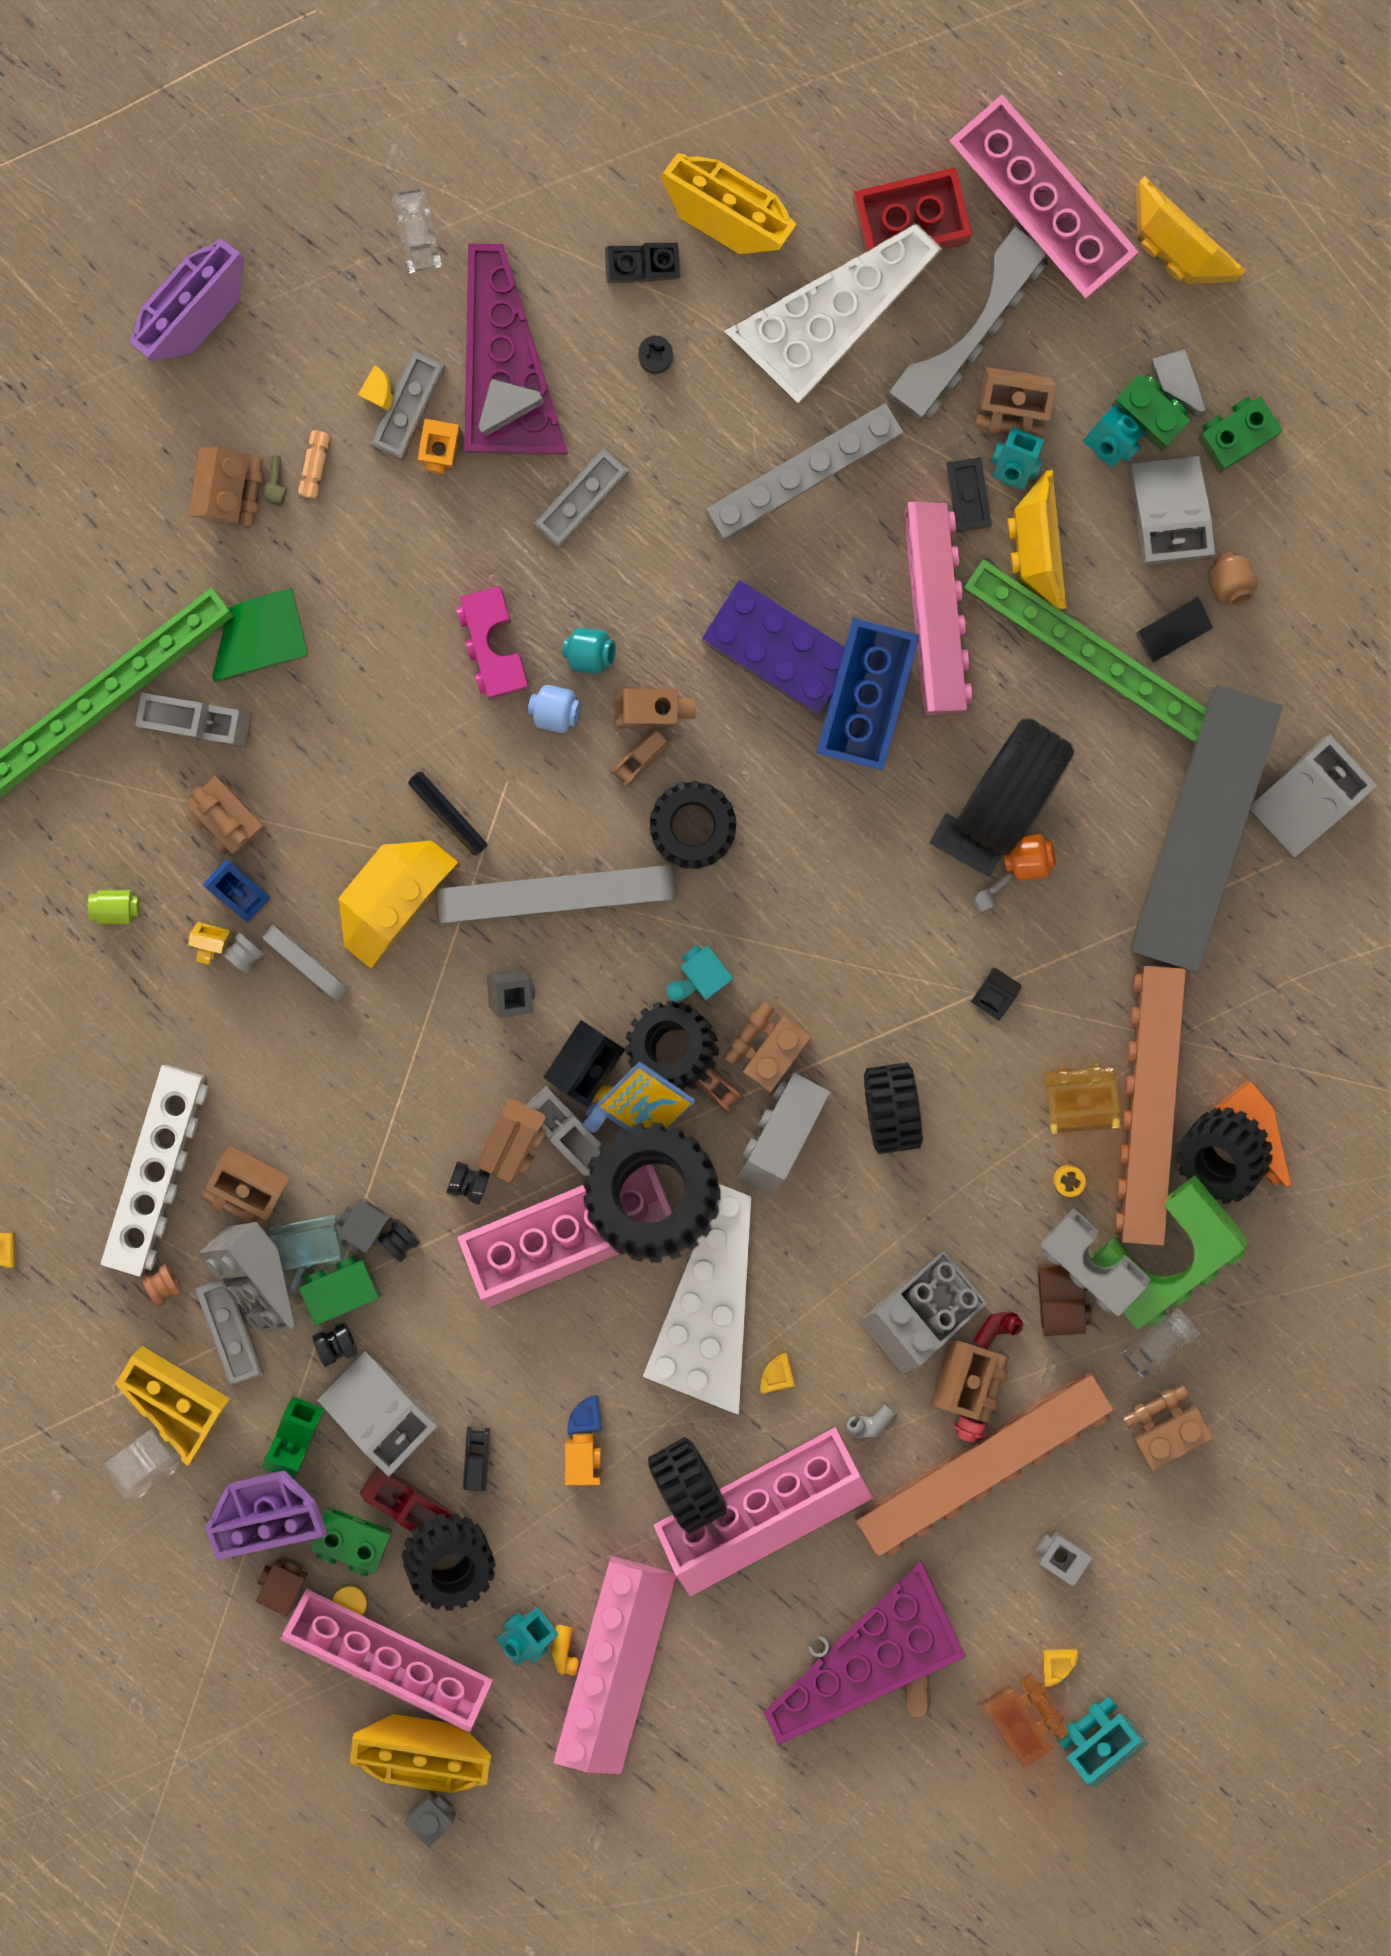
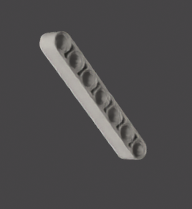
M673 865L440 888L436 889L439 924L669 901L676 900Z

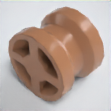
M167 1263L161 1265L158 1272L154 1274L147 1273L141 1277L148 1295L158 1307L163 1305L166 1298L171 1295L178 1296L183 1293L177 1276Z

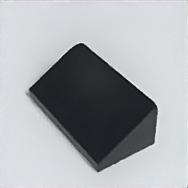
M1196 597L1136 632V635L1152 663L1211 630L1213 627L1199 597Z

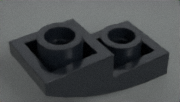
M644 243L642 246H607L605 248L607 283L647 282L680 278L678 243Z

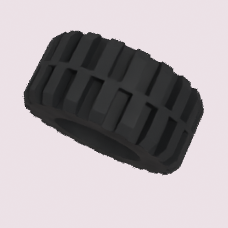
M653 1122L651 1128H645L643 1123L632 1125L633 1131L625 1134L623 1129L614 1133L613 1135L616 1139L610 1144L604 1141L598 1147L600 1155L597 1158L591 1157L587 1165L590 1173L584 1176L583 1187L586 1190V1195L583 1196L584 1205L588 1210L592 1224L600 1236L616 1252L621 1255L624 1253L628 1254L632 1260L640 1262L643 1258H648L651 1263L662 1262V1257L670 1256L674 1260L682 1257L680 1251L689 1248L690 1251L695 1249L699 1245L697 1240L700 1236L707 1237L712 1230L710 1223L712 1219H717L719 1213L717 1202L721 1199V1191L717 1181L718 1176L706 1151H703L699 1142L692 1136H685L683 1130L674 1126L671 1129H666L663 1123ZM664 1164L673 1167L682 1177L685 1190L683 1199L677 1209L666 1218L655 1222H639L629 1217L623 1210L620 1202V1192L626 1179L635 1170L645 1165Z

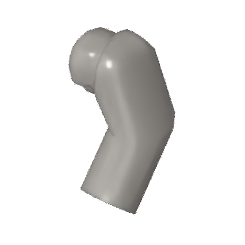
M884 1403L873 1417H850L846 1422V1429L850 1436L854 1438L875 1439L883 1433L897 1414Z

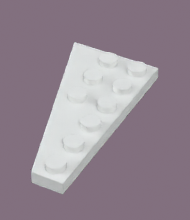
M915 224L868 252L850 260L843 266L782 298V300L755 313L739 324L728 328L725 332L797 403H801L942 248L920 226Z
M719 1184L721 1199L717 1202L719 1208L717 1219H712L710 1223L712 1230L707 1237L701 1235L697 1240L699 1245L692 1250L643 1377L739 1415L751 1196Z

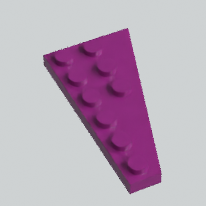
M468 244L465 453L568 455L503 244ZM491 379L538 391L542 396L544 404L490 435L483 437L478 426Z
M920 1561L879 1603L871 1608L839 1639L826 1655L820 1658L764 1712L778 1745L967 1657L923 1561Z

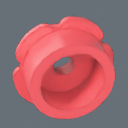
M960 1415L958 1423L953 1424V1427L959 1430L957 1436L962 1440L976 1443L978 1438L983 1439L986 1437L984 1432L986 1422Z

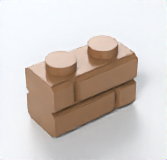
M513 1098L508 1099L477 1161V1166L491 1174L495 1173L497 1177L508 1183H514L518 1173L525 1175L534 1159V1156L528 1154L531 1147L538 1149L547 1132L541 1128L546 1118L545 1114L531 1107L527 1108L525 1104Z

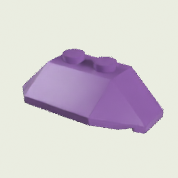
M220 238L213 245L203 247L186 256L141 307L135 323L134 334L131 335L129 342L150 361L194 353L239 302L244 261L241 253Z
M285 1470L228 1484L215 1508L212 1518L209 1519L205 1527L216 1560L327 1535L316 1501Z

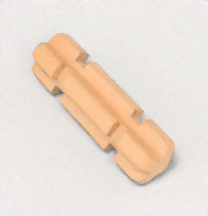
M311 432L309 439L311 448L307 449L302 471L304 480L300 481L298 490L301 497L308 499L317 498L319 490L317 482L321 481L326 458L324 450L328 449L330 440L329 434L325 432Z

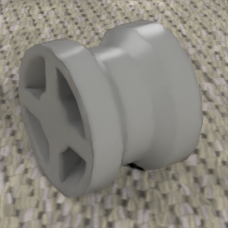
M241 932L235 937L233 946L225 948L222 952L233 965L246 975L252 971V964L256 960L262 959L266 954Z

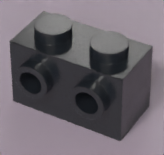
M580 1020L543 1078L566 1095L588 1107L624 1053L625 1048Z

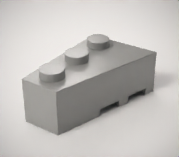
M794 1072L788 1081L781 1079L772 1096L777 1099V1102L772 1111L766 1108L757 1125L762 1130L757 1140L751 1138L742 1154V1157L746 1158L737 1177L774 1196L786 1180L830 1091Z

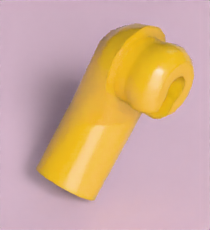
M556 1625L555 1630L559 1635L553 1640L551 1648L556 1671L563 1676L564 1674L575 1676L579 1660L576 1657H568L573 1628Z

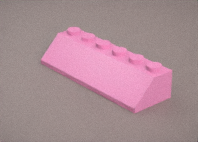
M1003 94L949 140L950 144L1085 299L1110 282L1137 258L1138 250Z
M908 502L904 510L915 634L920 635L917 644L923 716L965 713L967 711V704H972V689L970 683L965 684L963 670H969V657L967 649H961L960 636L966 635L964 615H958L957 601H962V586L960 580L955 581L953 567H959L958 547L951 546L950 533L956 532L954 511L948 512L947 503Z
M653 1164L645 1165L635 1170L626 1179L620 1192V1202L625 1213L633 1220L655 1222L673 1213ZM583 1185L457 1237L480 1299L487 1308L620 1254L613 1250L608 1242L603 1240L592 1224L588 1210L584 1205L583 1196L586 1195V1190Z
M836 1427L721 1488L720 1491L726 1502L727 1514L691 1534L687 1533L680 1527L673 1515L653 1526L676 1577L691 1597L873 1499Z
M610 1555L553 1763L589 1773L621 1774L676 1579L675 1573Z
M309 1589L305 1590L280 1639L470 1732L493 1681Z

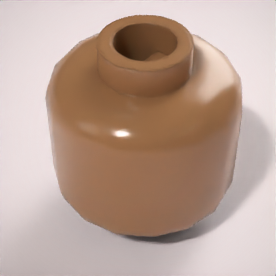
M1227 552L1216 557L1214 560L1215 564L1209 569L1207 575L1217 600L1228 603L1229 606H1237L1253 598V592L1258 587V580L1248 557L1234 555L1233 552Z

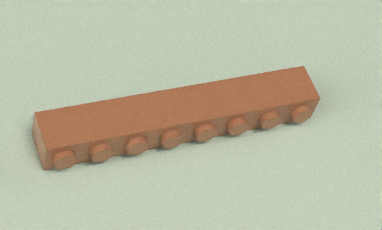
M1140 966V972H1134L1132 991L1133 993H1138L1137 1007H1131L1130 1027H1135L1134 1041L1128 1042L1127 1061L1132 1062L1131 1076L1126 1075L1124 1095L1130 1096L1129 1110H1123L1122 1131H1127L1126 1145L1121 1144L1119 1151V1165H1124L1123 1179H1118L1116 1198L1122 1200L1121 1214L1115 1213L1114 1234H1119V1241L1123 1243L1164 1246L1167 1208L1164 1206L1169 1191L1186 969Z
M1088 1371L986 1434L985 1438L978 1439L976 1443L970 1444L856 1515L855 1520L877 1556L879 1557L885 1553L889 1557L904 1547L902 1542L913 1535L917 1539L930 1532L934 1528L932 1523L944 1517L945 1520H949L963 1510L961 1505L973 1498L977 1502L988 1496L992 1492L990 1487L1002 1480L1006 1484L1017 1478L1022 1473L1020 1468L1032 1462L1033 1465H1037L1051 1456L1049 1450L1061 1444L1063 1447L1072 1444L1080 1438L1078 1432L1089 1425L1094 1429L1110 1419L1108 1414L1114 1411L1092 1374Z

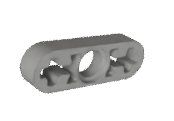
M273 924L262 936L271 947L336 1001L339 1002L350 989L276 925Z

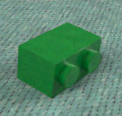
M355 1255L337 1262L338 1270L325 1275L324 1270L321 1269L304 1277L306 1283L299 1287V1291L315 1326L382 1296L366 1258L357 1261Z

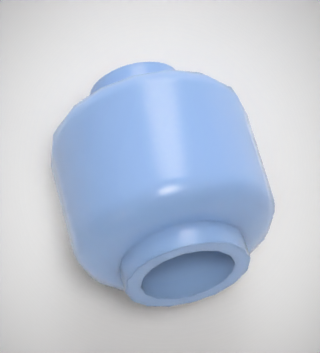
M544 685L539 690L538 695H531L528 714L533 715L534 724L537 728L565 733L570 727L577 725L581 700H576L573 690Z

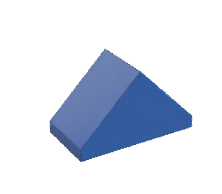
M227 859L202 884L246 922L271 898L238 865Z

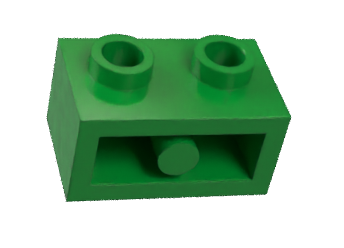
M1139 373L1111 406L1113 407L1115 404L1126 415L1134 418L1138 426L1145 431L1143 435L1162 452L1191 420L1186 417L1188 411L1175 399H1172L1170 402L1160 393L1163 389L1157 381L1150 376L1144 378Z
M1249 396L1231 407L1234 412L1232 415L1224 420L1218 415L1202 426L1205 432L1198 437V440L1219 473L1283 432L1261 396L1251 401Z
M328 1506L322 1517L327 1535L314 1539L310 1550L316 1552V1557L324 1562L336 1564L338 1560L349 1564L348 1569L354 1573L368 1576L369 1572L376 1574L392 1529Z

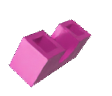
M497 586L461 596L462 606L456 607L461 627L468 626L471 639L465 642L470 659L478 660L481 672L476 673L475 678L480 694L486 692L489 700L529 689L520 654L500 656L493 653L489 648L491 632L498 626L511 623L501 587Z

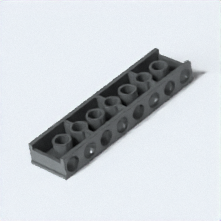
M1217 685L1212 687L1129 947L1131 952L1195 972L1199 971L1283 709L1282 705Z

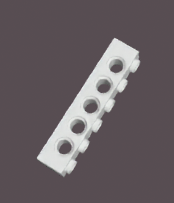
M161 1065L100 1265L139 1277L144 1275L146 1270L152 1271L158 1251L153 1250L156 1238H162L168 1222V1218L163 1217L167 1204H173L178 1185L173 1184L177 1170L182 1172L187 1161L188 1152L183 1151L187 1137L193 1138L198 1125V1119L194 1118L197 1105H203L207 1096L209 1086L204 1085L205 1076L173 1066ZM174 1095L182 1097L185 1101V1110L180 1115L172 1113L169 1109V1101ZM164 1128L171 1130L175 1135V1142L170 1148L162 1146L159 1142V1133ZM152 1162L161 1163L165 1169V1175L160 1181L152 1179L149 1175L148 1169ZM142 1195H148L154 1200L155 1207L150 1214L142 1212L138 1206V1201ZM132 1228H138L144 1234V1243L140 1247L134 1246L129 1242L128 1234Z

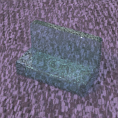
M336 1215L269 1228L267 1236L278 1249L282 1271L342 1259L337 1235L338 1221Z

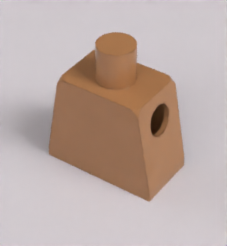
M622 689L614 694V728H669L677 725L678 719H695L696 716L695 698H678L677 689ZM655 703H659L662 706V714L656 712Z

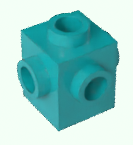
M1114 404L1082 441L1095 452L1099 459L1114 468L1122 458L1128 463L1141 448L1137 441L1145 431L1138 426L1134 418L1126 415Z
M1012 427L1005 444L998 442L990 462L996 464L992 478L1000 480L1008 486H1015L1024 490L1029 477L1036 479L1043 460L1039 459L1038 456L1044 439Z
M539 1607L523 1616L520 1612H517L502 1624L505 1630L495 1639L503 1648L504 1653L517 1666L528 1659L531 1663H534L548 1652L546 1646L559 1634Z

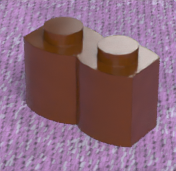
M1061 1264L1038 1265L1042 1334L1044 1336L1086 1334V1325L1092 1324L1090 1304H1084V1291L1088 1289H1082L1071 1280L1070 1272Z

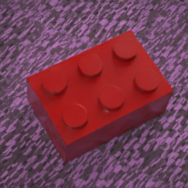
M956 167L854 191L852 201L865 253L915 224L920 226L942 250L970 242L972 232Z

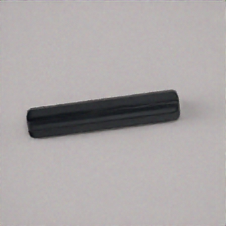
M419 771L409 779V786L472 855H479L487 847V842L423 772Z

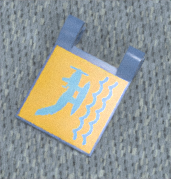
M639 1061L598 1103H593L587 1109L585 1115L588 1118L583 1122L582 1126L595 1133L607 1117L628 1132L633 1131L632 1125L643 1123L645 1128H651L653 1122L663 1123L665 1128L669 1129L694 1104L695 1099Z

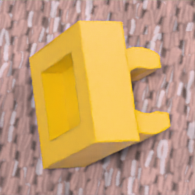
M197 922L190 932L188 946L199 948L196 962L210 965L215 953L222 954L229 943L231 930Z

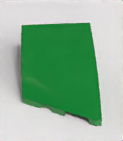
M292 588L256 597L228 608L234 617L224 624L212 679L215 683L244 676L246 673L275 667L277 664L309 657Z

